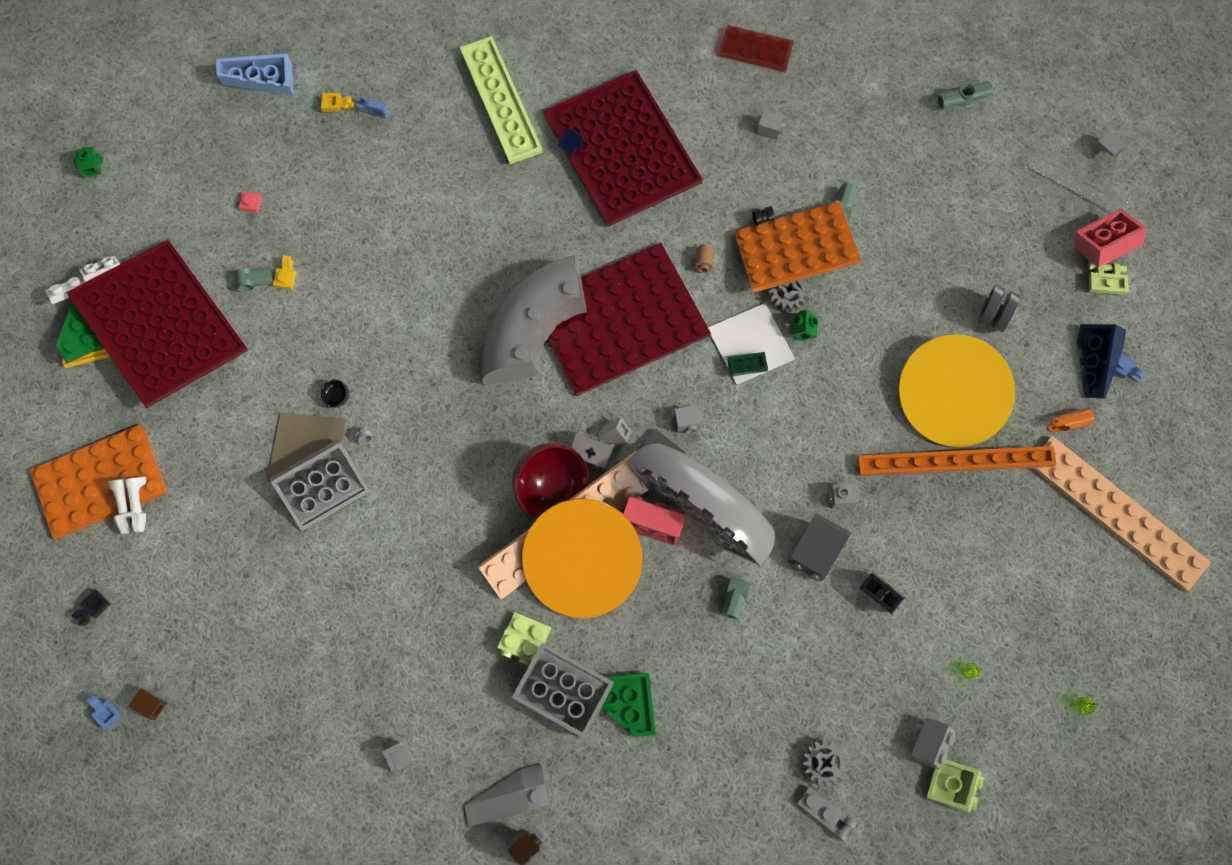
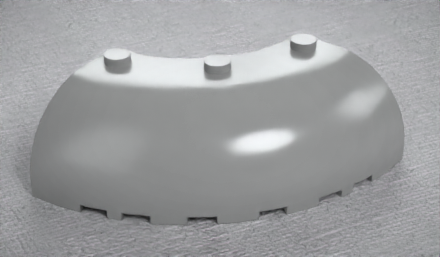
M576 255L559 259L534 271L513 288L503 300L489 325L484 341L481 364L482 382L484 385L540 375L541 349L544 342L547 341L550 334L555 330V327L563 320L566 321L575 315L587 312L579 262Z
M663 444L644 446L636 451L626 462L658 500L674 509L677 508L682 511L696 525L708 531L707 534L723 550L759 566L765 562L774 545V529L759 512V509L731 486L724 477L717 475L687 454Z

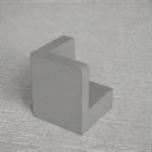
M1109 131L1097 142L1093 151L1098 155L1105 149L1110 155L1115 156L1123 150L1126 144Z
M620 417L603 425L598 437L616 444L615 447L628 441L632 431Z
M403 742L383 751L389 768L393 772L413 763L409 751Z

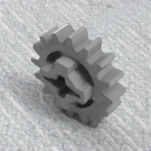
M798 280L769 288L771 290H769L768 295L772 296L770 301L776 302V308L779 305L782 306L781 311L788 308L789 312H791L792 307L798 310L800 305L804 306L805 300L809 296L807 294L809 288L806 287L807 281L802 282Z
M822 740L821 745L816 741L813 743L814 749L809 746L807 750L810 753L803 754L807 761L803 762L802 765L808 768L804 773L811 774L810 781L817 779L816 785L818 786L824 782L825 787H828L829 781L836 785V778L843 780L844 778L841 773L848 771L844 768L848 761L843 760L846 752L840 753L841 746L833 747V741L828 745L826 740ZM827 749L830 750V752L828 754H822L818 750ZM831 757L827 763L828 766L820 769L823 764L822 760ZM836 757L838 759V767L835 766ZM812 758L815 760V769L812 767ZM823 772H828L832 776L826 778L821 777L820 775Z

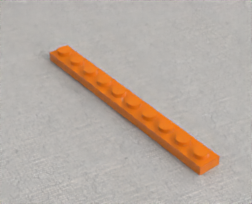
M1054 446L858 456L859 476L1055 467L1057 465Z

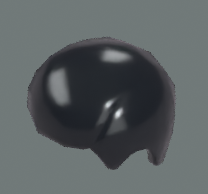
M332 379L326 382L321 389V399L328 407L339 408L345 405L349 399L350 391L343 381Z

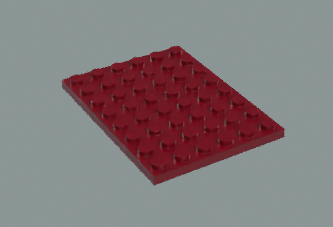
M637 69L543 111V116L607 227L703 183V178Z
M169 240L66 292L146 409L248 351L245 344Z
M660 242L581 277L587 312L560 322L548 337V341L577 397L711 336V332L663 244Z

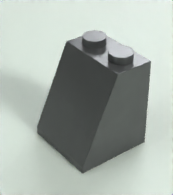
M816 513L788 562L791 563V567L809 573L808 576L811 579L823 581L851 532Z

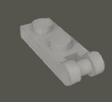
M808 787L797 802L798 806L844 842L847 840V834L850 830H854L857 825L811 787ZM839 820L844 823L841 829L835 826Z

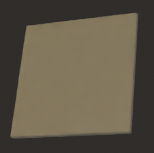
M280 413L268 478L273 477L337 439H340L342 443L346 419Z

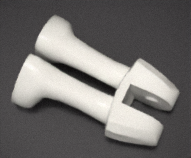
M146 477L107 481L108 487L113 491L117 503L118 515L113 518L118 531L121 534H128L130 532V518H132L134 532H144L146 513L142 512L139 489L146 484ZM126 487L128 491L131 512H128L125 497Z

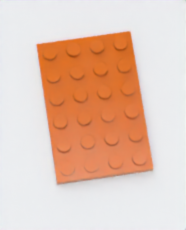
M840 201L734 231L752 293L861 263V257Z
M142 424L30 469L54 540L118 514L114 493L108 487L107 481L146 477V484L139 489L140 505L168 493ZM126 487V488H125V497H126L127 510H129V509H130V501H129L128 491H127V487Z

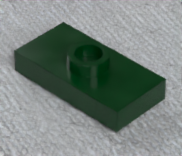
M765 352L727 358L731 377L768 371Z

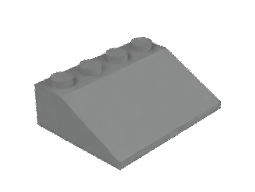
M340 439L270 478L272 485L301 531L370 492Z
M541 643L512 698L586 739L614 682L548 645Z

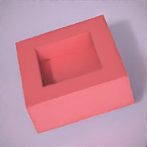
M242 192L239 204L240 211L258 213L262 199L261 194Z

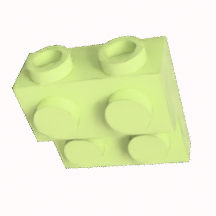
M514 612L497 648L501 651L500 654L509 659L512 656L519 658V663L529 667L541 643L545 644L551 627Z
M947 760L942 765L941 770L935 768L927 798L970 814L971 809L976 810L978 797H975L977 789L981 790L984 777H981V772L978 769Z

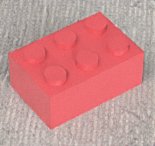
M1119 209L1076 231L1074 248L1099 268L1144 245L1146 227L1122 209Z
M629 497L624 515L631 522L636 532L677 546L685 524L686 515L678 509H666L660 503L654 502L651 504L645 502L646 500L642 497Z

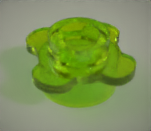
M977 663L965 664L964 668H960V671H963L964 678H976L981 676L980 671H983V668L977 666Z
M1080 697L1077 699L1078 705L1074 706V710L1080 711L1082 714H1092L1099 705L1095 703L1093 698Z

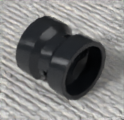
M771 206L765 207L762 210H752L754 225L775 220Z

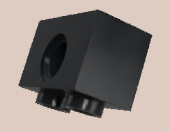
M874 572L860 586L863 592L891 614L894 613L906 598Z

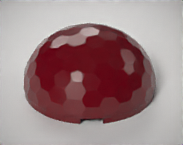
M556 442L536 445L527 451L516 464L512 477L514 497L518 505L525 512L538 518L553 505L569 500L583 490L588 478V469L581 455L570 446Z

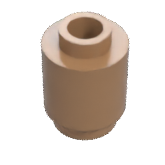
M702 244L696 250L695 269L701 273H707L713 269L714 251L712 246Z

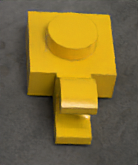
M322 93V112H340V107L346 110L354 109L352 97H341L340 93Z
M283 255L282 269L276 268L273 282L274 288L293 290L296 272L292 270L293 260H291V256Z

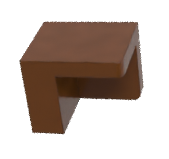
M141 688L129 706L146 718L155 721L167 702L148 690Z

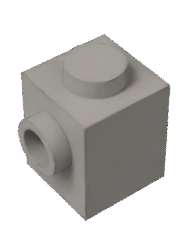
M764 110L758 124L757 134L777 140L778 135L783 134L786 125L783 124L784 116L776 112Z
M697 405L678 408L674 411L677 433L685 431L686 433H694L697 429H700L701 423H703L702 411H698Z
M856 483L832 485L827 492L828 503L832 504V509L855 507L859 501Z

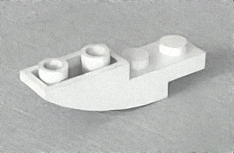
M115 256L105 257L100 262L87 264L82 269H79L80 277H73L60 285L55 284L45 291L51 303H57L69 298L66 292L120 265Z

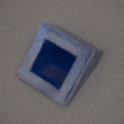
M569 128L558 146L572 156L583 145V137Z

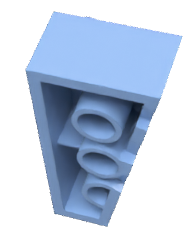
M288 54L216 59L217 76L222 85L293 95L292 63Z

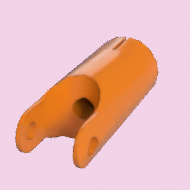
M1090 408L1063 414L1051 420L1052 424H1049L1048 430L1050 432L1068 431L1092 425L1095 422L1094 414Z

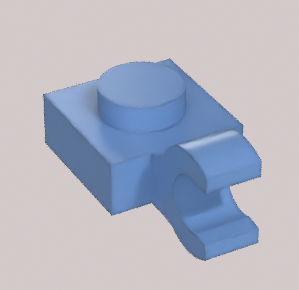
M365 96L359 97L360 101L364 102L362 105L356 104L359 111H367L370 115L387 119L389 113L386 104L381 101H368Z
M1121 353L1115 374L1123 379L1127 375L1138 383L1146 372L1140 368L1133 367L1136 362Z
M94 694L86 700L96 710L91 716L104 730H108L123 716L110 700H106L103 703Z

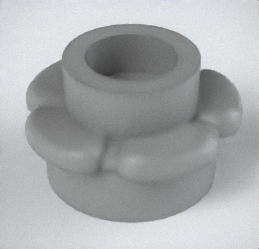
M361 427L355 433V438L360 444H367L373 440L372 434L374 432L367 427Z

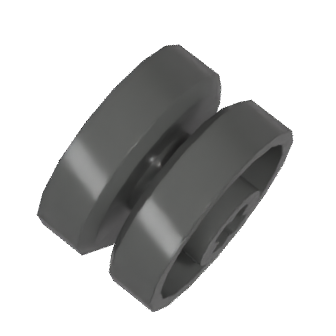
M994 285L982 306L978 322L987 326L994 319L993 329L1004 332L1017 308L1021 295L1011 291L1004 298L1005 288Z

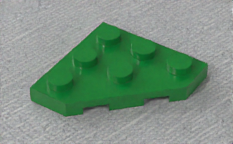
M73 303L70 305L56 345V350L66 363L103 348Z
M649 673L605 677L613 681L614 684L601 710L635 738L656 736Z

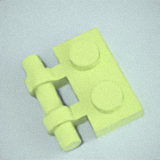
M1093 263L1088 264V270H1095L1096 272L1089 274V292L1126 295L1129 292L1128 275H1121V273H1126L1127 266L1120 265V263L1104 264L1098 268Z

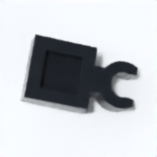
M95 589L80 603L84 608L75 611L72 617L77 619L82 615L83 619L78 624L85 626L88 624L91 615L97 618L111 603Z

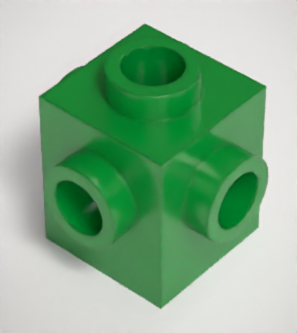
M93 146L75 150L76 158H73L74 165L84 178L102 174V156L96 152Z
M801 310L799 313L791 314V336L801 341L817 337L818 316L812 314L809 310Z

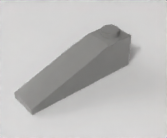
M542 765L519 770L464 805L468 826L551 806Z

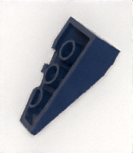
M1080 324L1078 348L1082 350L1083 358H1080L1081 365H1084L1083 383L1086 398L1106 399L1123 351L1126 330L1116 324Z

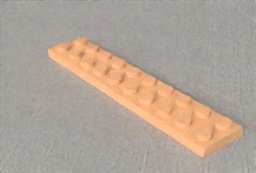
M1051 436L1044 446H1054L1057 465L1055 467L1032 469L1183 591L1188 592L1211 562L1054 436Z
M635 452L570 499H595L615 507L619 511L624 509L629 497H640L649 490L626 464ZM530 529L478 566V569L500 599L527 581L523 570L522 553L524 542Z

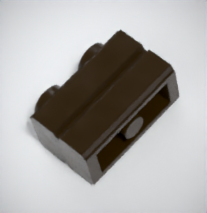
M525 833L518 840L519 843L515 842L508 849L509 854L519 865H526L532 860L531 857H535L541 851L540 845L542 841L535 833L531 835Z

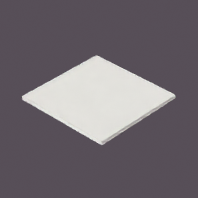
M765 303L708 327L728 370V357L765 352L768 371L795 360ZM765 372L733 376L736 385Z

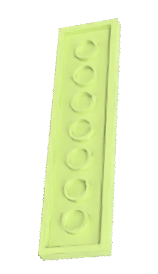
M491 36L460 47V52L509 164L543 153L540 142L493 37Z

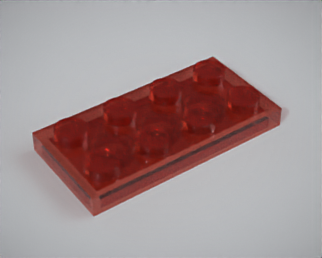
M727 25L719 57L786 73L794 40Z

